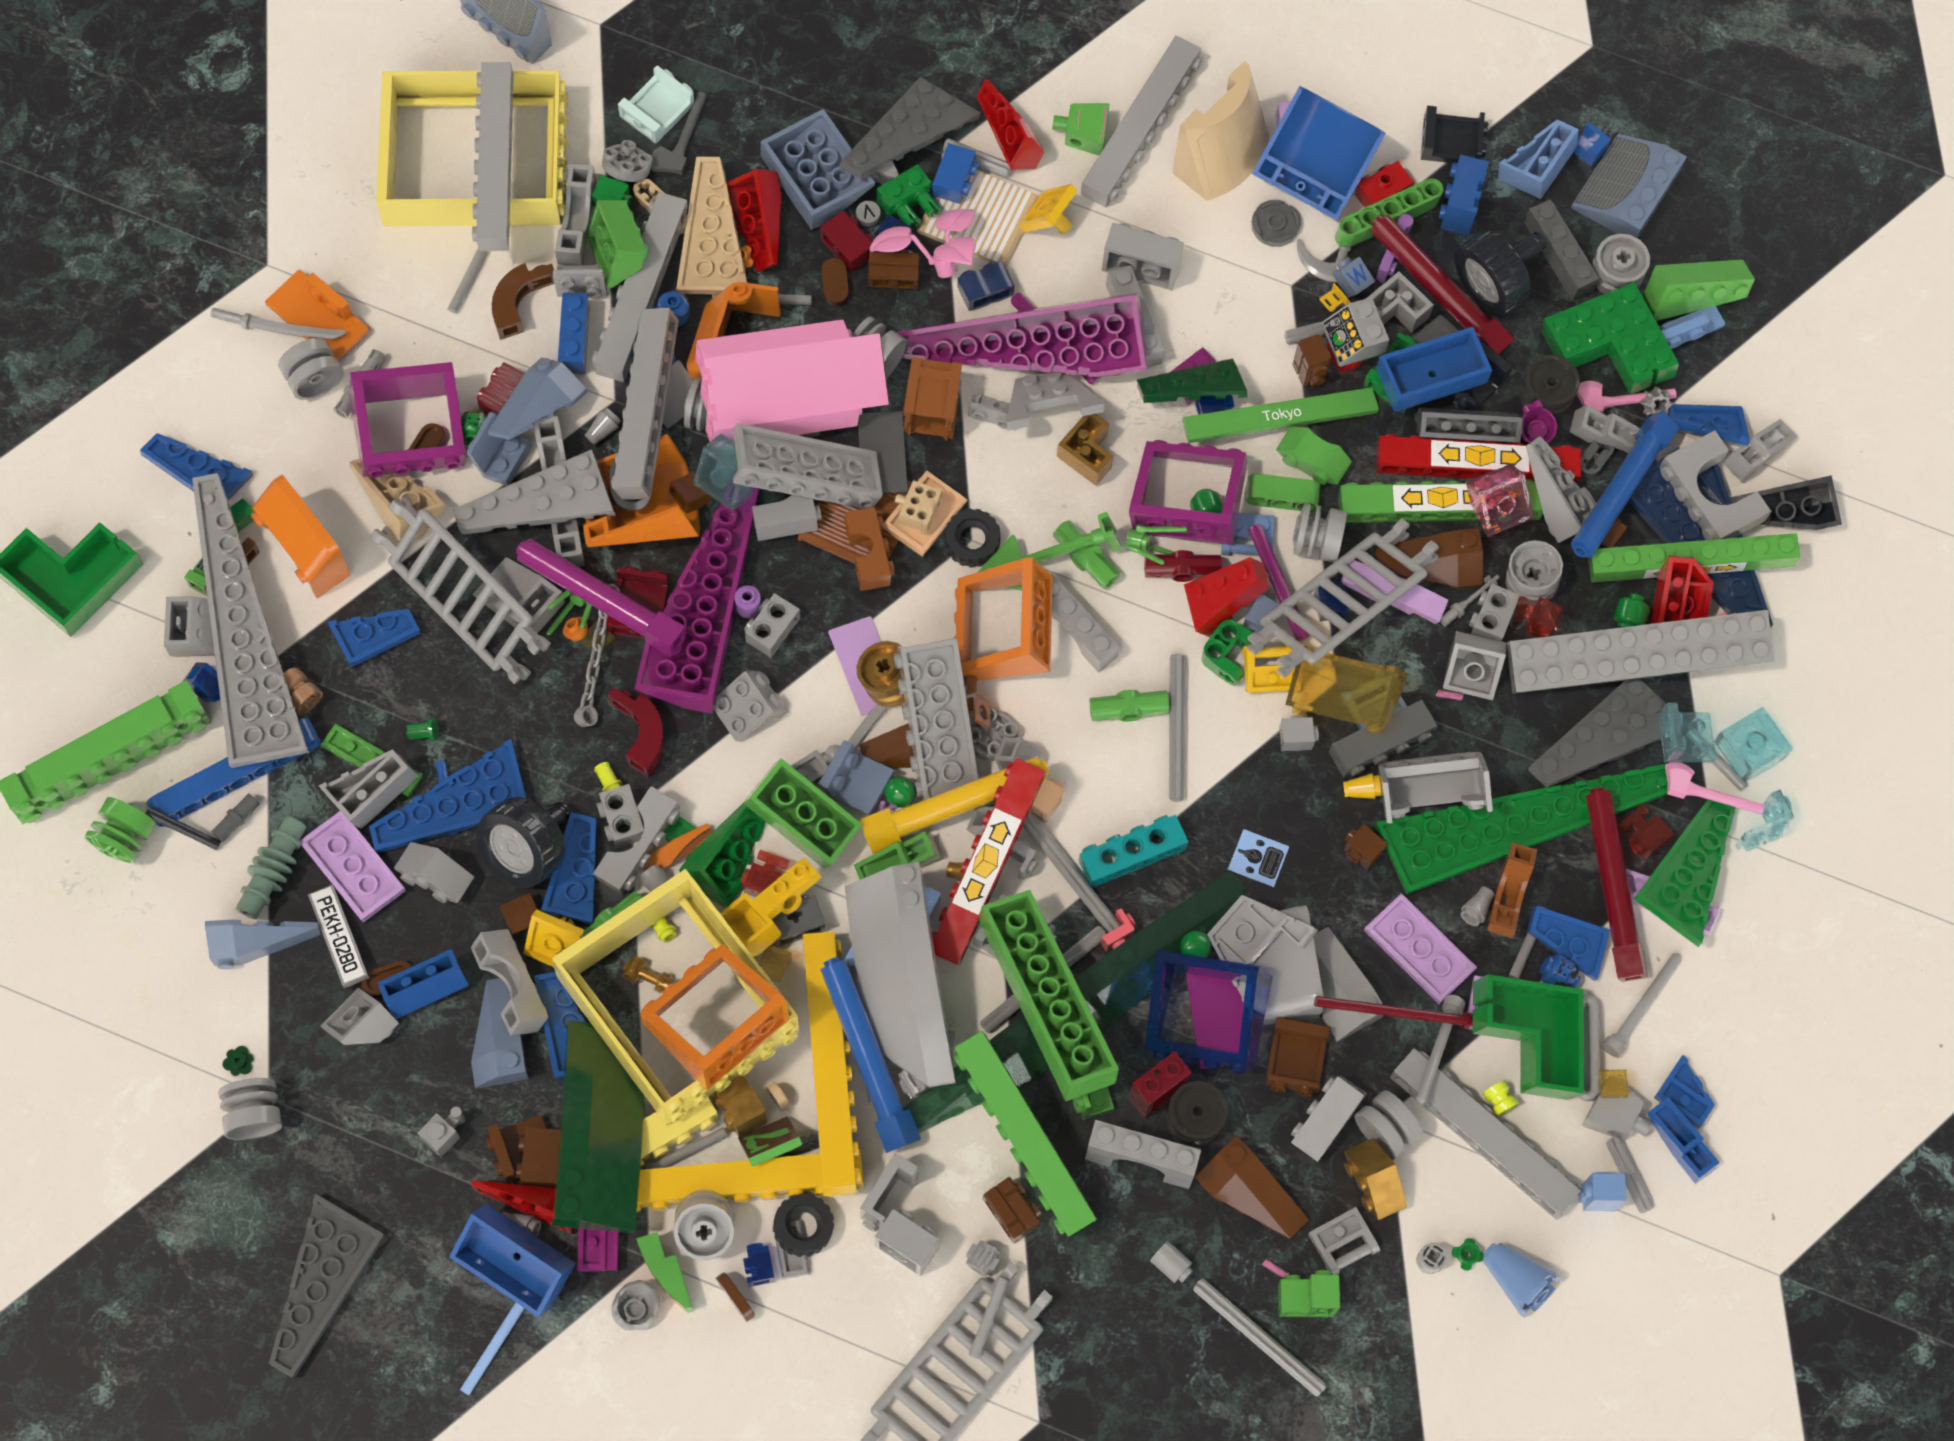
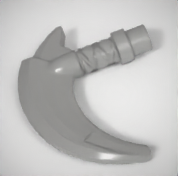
M1298 239L1297 251L1304 267L1321 280L1337 283L1332 273L1339 269L1337 264L1347 258L1351 247L1339 246L1340 251L1338 252L1336 262L1329 263L1313 257L1304 247L1302 240Z

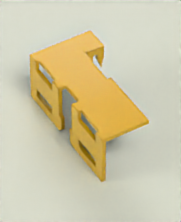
M1333 283L1332 290L1319 299L1330 312L1334 311L1342 303L1345 305L1351 303L1335 283ZM1332 294H1335L1340 300L1337 301ZM1327 299L1331 306H1329L1324 300Z

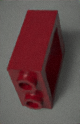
M1174 1051L1132 1083L1128 1099L1145 1119L1185 1089L1192 1072ZM1156 1070H1159L1160 1072L1155 1075L1154 1072Z

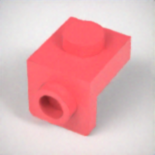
M1121 908L1116 911L1115 915L1121 926L1102 936L1101 945L1106 952L1111 949L1117 951L1128 944L1127 940L1134 936L1136 924L1129 913L1125 914Z

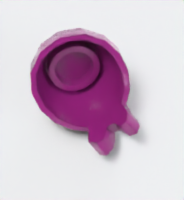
M1541 400L1525 405L1522 408L1521 437L1523 440L1530 443L1541 436L1546 443L1551 442L1557 430V423L1553 414L1543 408Z

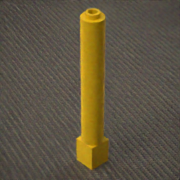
M1037 756L1024 761L1046 771V775L1050 774L1045 759L1040 761ZM1006 769L891 813L890 809L887 808L860 819L861 824H863L862 829L872 853H877L898 841L902 843L901 837L993 802L998 786L1003 787L1007 779L1004 776Z

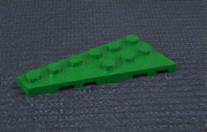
M1707 799L1634 897L1635 901L1697 947L1703 942V932L1708 922V912L1714 898L1721 869L1720 863L1725 853V843L1736 808Z

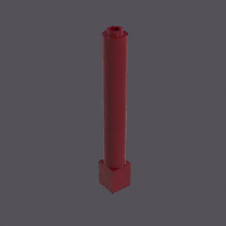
M1380 214L1370 224L1373 227L1370 232L1464 329L1473 327L1477 337L1498 355L1513 342L1515 338L1495 318L1490 320L1389 214L1385 217Z
M1604 787L1594 788L1590 790V794L1585 796L1614 947L1612 952L1617 979L1621 982L1647 978V967L1643 946L1640 945L1611 791H1606Z

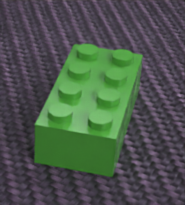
M782 758L772 765L743 802V804L823 869L833 864L863 825Z

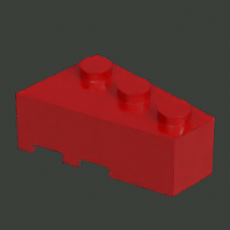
M1249 557L1184 584L1195 632L1210 638L1215 632L1214 630L1223 621L1231 620L1233 618L1232 615L1243 606L1247 607L1265 592L1270 585L1264 563Z

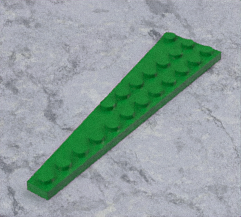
M1666 764L1647 767L1643 770L1627 771L1624 774L1614 776H1602L1599 779L1589 781H1577L1574 784L1564 786L1557 785L1492 799V812H1487L1485 805L1483 808L1476 810L1469 809L1466 805L1460 807L1453 806L1445 810L1428 811L1420 815L1393 818L1392 823H1387L1386 820L1378 821L1375 823V827L1380 838L1388 844L1386 851L1404 891L1408 895L1505 858L1512 842L1531 848L1590 825L1585 796L1590 794L1591 789L1604 787L1606 791H1611L1616 815L1667 796Z

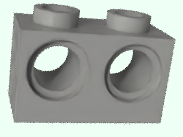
M1491 584L1488 592L1483 590L1478 601V605L1482 606L1479 613L1474 612L1469 626L1473 627L1471 634L1502 641L1520 595L1494 584ZM1491 601H1499L1502 607L1494 606ZM1483 622L1491 623L1494 628L1488 629L1484 627Z
M775 593L770 600H764L759 608L760 613L756 619H750L744 629L746 642L772 658L800 620V609ZM776 611H781L784 613V615L780 618H775L772 616V614ZM760 631H767L770 633L769 636L765 638L757 636V634Z
M627 784L599 793L601 802L596 804L600 817H606L608 826L604 827L608 842L614 840L616 849L639 842L644 828L630 785ZM615 801L623 803L619 809H611L610 805ZM621 825H629L631 827L626 833H619L617 831Z

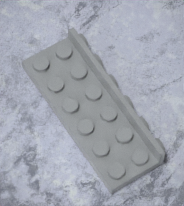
M738 423L733 429L738 470L733 477V483L862 509L875 507L883 495L876 451Z
M956 638L906 647L898 646L897 653H894V662L896 669H900L902 678L898 679L900 695L904 694L905 705H902V714L904 720H908L909 723L906 739L908 746H912L913 756H910V765L912 772L916 771L917 782H914L916 797H920V800L923 801L978 779L959 648Z

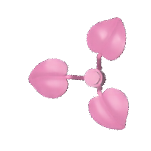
M955 209L941 214L936 219V228L945 230L946 243L934 250L933 257L915 235H910L911 229L903 226L889 228L880 233L872 242L870 252H895L904 249L911 241H914L928 259L929 264L935 265L938 277H950L957 271L955 263L972 265L973 254L976 249L975 240L970 237H957L950 241L951 231H962L969 227L975 218V212L973 209Z

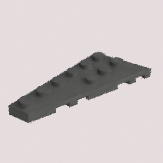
M920 77L844 157L840 167L857 178L863 179L884 168V164L894 159L898 161L904 158V154L910 151L916 152L943 138L945 133L953 129L957 131L963 128V124L969 121L975 122L979 120L981 112Z
M1640 678L1625 680L1538 758L1528 770L1547 788L1572 778L1574 775L1585 770L1594 769L1602 763L1611 762L1643 749L1646 745L1667 739L1668 736L1684 732L1690 726Z
M317 1194L314 1195L313 1207L306 1225V1233L303 1244L300 1246L290 1283L288 1299L283 1309L281 1325L277 1331L269 1361L272 1367L292 1379L298 1374L385 1238L383 1233Z

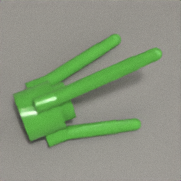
M1137 525L1136 529L1131 528L1128 532L1126 548H1129L1131 552L1138 553L1163 565L1165 563L1164 560L1145 550L1150 549L1162 554H1172L1174 551L1150 544L1151 536L1147 535L1146 532H1186L1187 527H1146Z
M566 590L548 606L550 610L571 594V601L549 628L547 635L553 633L574 605L583 606L587 604L580 624L581 629L585 628L592 605Z

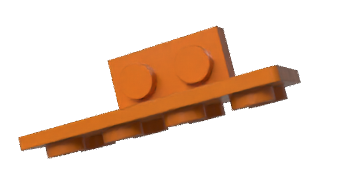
M301 270L296 271L265 300L266 306L287 324L345 330L346 336L334 340L324 339L329 344L334 354L333 357L338 361L370 332L369 328L352 314L349 303L314 273L307 276ZM304 337L306 340L312 339V337Z

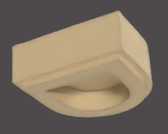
M776 1082L766 1087L767 1093L781 1112L789 1108V1100Z

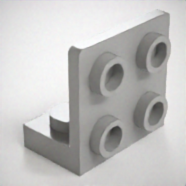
M598 265L557 266V270H553L557 297H562V293H587L588 298L592 299L607 296L604 272L602 269H599Z

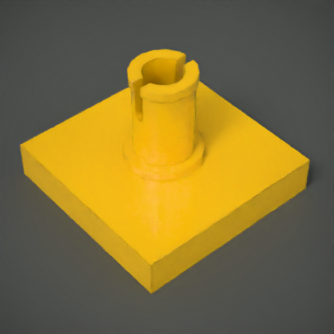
M1072 184L1043 190L1019 224V228L1026 233L1053 227L1054 225L1060 234H1065L1071 229L1073 223L1062 212L1078 190Z
M536 909L531 917L523 954L554 967L552 958L583 938L585 930L576 927L570 918L565 922L567 917L558 919Z

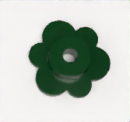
M239 1046L235 1050L230 1049L227 1051L226 1056L228 1058L224 1059L222 1063L225 1070L230 1071L232 1076H238L240 1073L246 1075L251 1072L252 1066L250 1063L254 1061V1057L252 1054H248V1049L245 1046Z

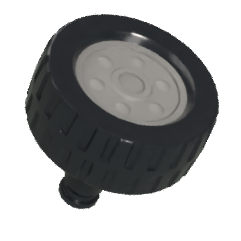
M1482 231L1456 250L1454 262L1457 274L1467 292L1480 307L1496 316L1505 315L1530 296L1531 280L1524 263L1540 253L1541 249L1547 248L1548 241L1541 232L1535 231L1532 236H1528L1512 247L1498 234L1491 231Z
M510 797L500 802L480 819L477 826L476 839L484 861L494 874L512 886L530 888L538 885L554 873L563 862L565 843L559 826L569 819L570 808L563 802H556L545 810L536 802L523 797Z

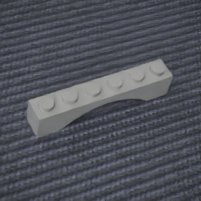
M558 416L549 419L543 418L533 422L542 471L566 461ZM572 518L568 522L551 523L556 554L578 567L585 566L577 518Z

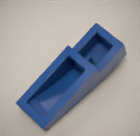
M1669 1097L1647 1113L1663 1142L1695 1184L1717 1168L1720 1162L1702 1142L1704 1138Z

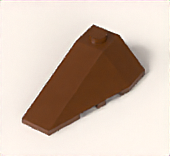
M1479 528L1454 530L1394 545L1411 559L1420 553L1431 540L1439 545V549L1434 552L1438 555V560L1431 564L1428 563L1423 567L1428 573L1423 579L1425 583L1434 584L1435 582L1449 585L1450 588L1455 589L1483 586V549ZM1380 547L1374 549L1376 560L1397 576L1407 579L1414 574Z
M909 723L859 744L861 754L891 769L911 768L910 756H913L912 746H908L906 739Z

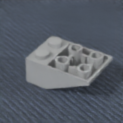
M507 557L491 573L532 616L533 620L529 626L536 633L545 626L565 603L563 600L550 610L548 606L562 594V591L542 576ZM484 582L473 593L475 598L479 596L486 584ZM493 592L485 605L496 613L503 601ZM510 610L504 620L516 628L521 619Z
M194 596L166 597L164 647L170 656L215 655L207 598Z

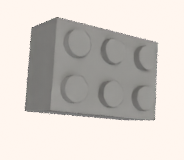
M1112 223L1104 247L1102 271L1108 273L1109 271L1131 265L1137 281L1172 291L1181 264L1184 242H1180L1174 237L1156 235L1149 230L1141 231L1134 229L1127 224Z

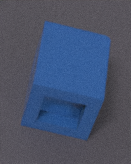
M1588 122L1584 127L1582 135L1578 138V144L1573 153L1592 167L1607 151L1611 138Z

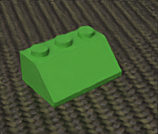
M598 200L587 240L599 269H602L604 272L607 288H613L641 270L644 259L648 256V247L642 240L640 228L636 226L633 212L630 211L626 200Z

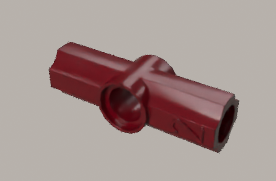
M1178 550L1172 554H1153L1164 560L1165 563L1163 565L1144 557L1145 578H1172V580L1177 582H1189L1194 580V578H1201L1222 569L1221 555H1194L1192 551Z

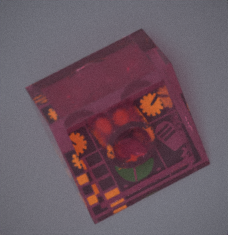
M1512 464L1466 482L1470 504L1487 536L1494 535L1534 518L1525 474Z

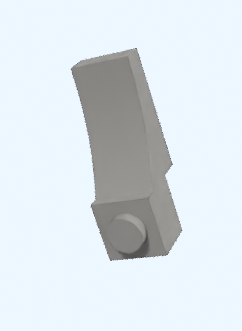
M1586 405L1575 410L1570 432L1588 443L1596 441L1604 445L1615 446V448L1629 453L1637 441L1634 437L1640 428L1614 413L1606 416Z
M1779 419L1755 434L1749 440L1748 446L1743 445L1733 451L1724 462V465L1742 481L1782 449L1793 443L1798 436Z

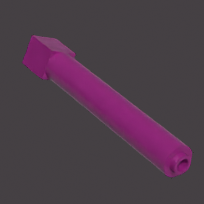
M533 539L522 541L516 550L519 562L645 637V642L666 655L672 657L686 639L685 626L662 612L654 613Z

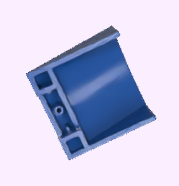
M1299 86L1255 166L1252 175L1274 185L1338 221L1386 132L1312 91Z

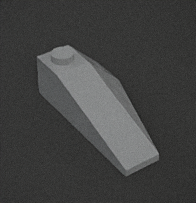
M1539 436L1527 444L1526 449L1545 522L1550 533L1560 543L1577 534L1596 505V502L1585 487L1580 489L1574 482L1575 475L1571 470L1565 471L1560 466L1558 455Z
M1327 927L1314 934L1313 939L1323 997L1383 1004L1372 985L1330 928ZM1323 1008L1321 1012L1323 1021L1327 1027H1330L1329 1031L1336 1042L1383 1017V1015Z

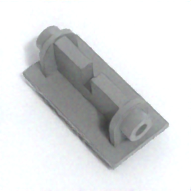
M982 394L978 396L973 395L972 401L969 403L968 416L973 417L977 421L990 422L1000 428L1007 429L1010 403L1001 401L999 407L996 408L994 407L996 403L995 398Z

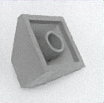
M357 988L320 1027L343 1045L380 1043L392 1034L394 1028L399 1023L377 1000L360 988Z

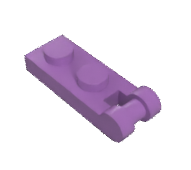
M1403 214L1399 217L1397 224L1408 235L1413 224V218L1408 214ZM1387 249L1375 279L1381 283H1385L1388 275L1393 276L1397 266V262L1394 261L1395 257Z

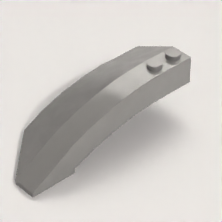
M919 862L892 866L846 885L845 894L860 999L882 1054L898 1067L918 1078L929 1088L956 1083L934 951L924 875Z

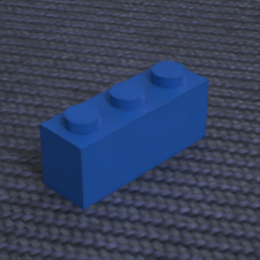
M562 293L558 361L562 362L573 374H585L590 313L587 293Z
M452 949L378 982L383 999L395 1019L469 986Z

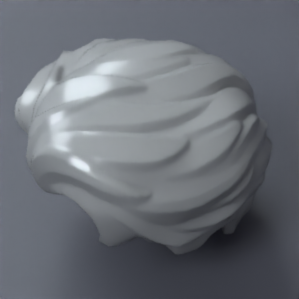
M636 1280L627 1283L617 1292L612 1303L613 1320L625 1331H633L634 1329L646 1330L658 1315L660 1296L655 1288L646 1281Z

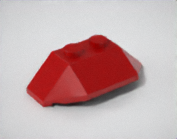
M1668 555L1658 574L1651 624L1708 617L1714 582L1694 557Z

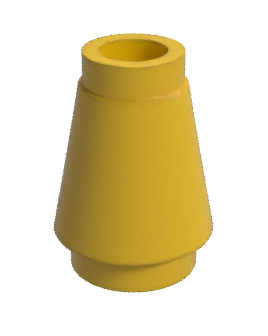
M1371 773L1343 782L1345 797L1375 799V796H1382L1379 775L1373 776Z

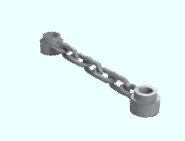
M608 584L609 586L613 587L614 589L620 592L619 588L616 585ZM599 609L597 627L592 641L593 649L586 672L585 690L580 707L574 714L575 722L581 727L593 726L598 720L597 711L593 707V695L599 676V662L605 644V630L608 617L606 613ZM602 619H604L603 627H600ZM597 635H602L601 644H596ZM591 667H596L595 676H590ZM589 684H592L590 692H588ZM585 700H590L588 706H584Z

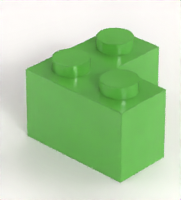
M1315 1271V1275H1311L1309 1279H1301L1300 1275L1284 1276L1285 1279H1281L1278 1283L1279 1317H1334L1340 1309L1339 1275H1332V1271Z

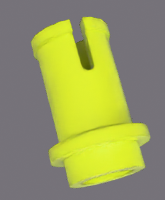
M602 762L595 767L594 772L604 787L603 792L622 785V781L617 780L609 762Z
M665 917L657 920L652 925L659 941L667 943L675 938L676 927L670 925Z

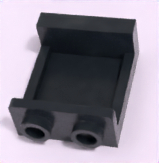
M1427 105L1423 119L1420 160L1458 163L1460 154L1477 159L1486 156L1487 143L1483 142V136H1487L1488 121H1484L1485 112H1480L1478 118L1436 114L1437 106Z

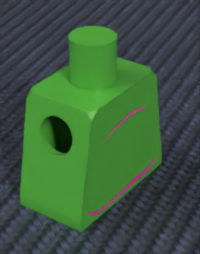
M1073 103L1070 105L1068 117L1054 115L1052 130L1066 131L1065 145L1100 155L1104 147L1110 104Z

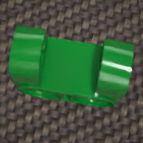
M1223 621L1205 643L1202 652L1203 665L1225 682L1236 686L1243 678L1244 672L1227 658L1237 646L1243 649L1244 646L1251 645L1252 643L1248 641V636L1253 632L1236 621ZM1231 632L1235 637L1226 638L1222 633ZM1216 651L1220 654V656L1217 658H1213L1208 654V652Z

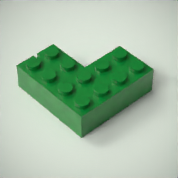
M1635 282L1544 318L1542 334L1563 372L1609 355L1630 395L1651 387L1652 379L1656 385L1676 376L1679 362Z
M100 522L64 558L58 555L29 529L25 528L0 553V578L71 637L143 563L132 548L121 539L118 540L117 536Z
M1489 974L1473 981V1005L1478 1006V1008L1473 1010V1034L1520 1041V1093L1570 1100L1584 1094V989Z

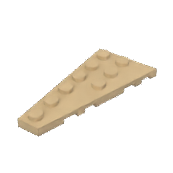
M696 157L676 290L683 294H719L733 283L748 282L723 162L720 157Z

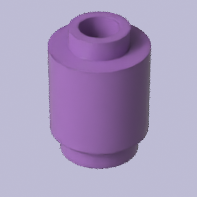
M743 586L735 593L736 611L741 617L753 618L759 614L761 606L760 593L752 586Z

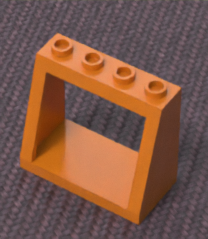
M1033 557L1020 559L958 578V585L955 589L957 612L954 613V622L956 624V635L954 638L958 642L963 676L975 675L978 681L1050 672L1053 576ZM1022 585L1021 646L971 660L973 591Z
M723 944L717 949L709 950L704 956L703 961L697 966L689 967L677 983L669 984L664 989L663 994L655 1001H649L640 1013L643 1025L707 1091L789 1021L786 999ZM725 962L766 1004L703 1056L667 1024L660 1015L721 963Z

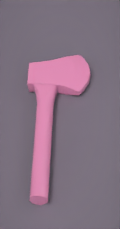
M1595 381L1582 382L1574 389L1583 407L1589 405L1601 413L1610 407L1640 403L1646 396L1645 392L1613 397L1602 396L1603 385ZM1675 389L1666 390L1670 393V399L1676 398Z
M1670 762L1665 765L1668 795L1682 799L1686 795L1699 796L1757 814H1763L1765 808L1763 804L1694 784L1690 780L1695 772L1689 766L1679 762Z

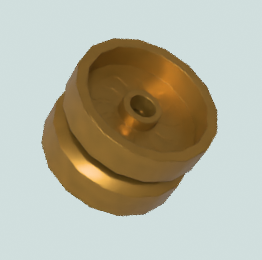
M882 641L871 645L859 657L856 666L859 681L871 700L880 706L895 707L905 703L904 694L900 695L898 688V679H902L900 669H896L894 662V653H897V647L901 646L897 642Z

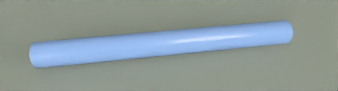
M515 1302L460 1391L468 1396L471 1394L525 1308Z

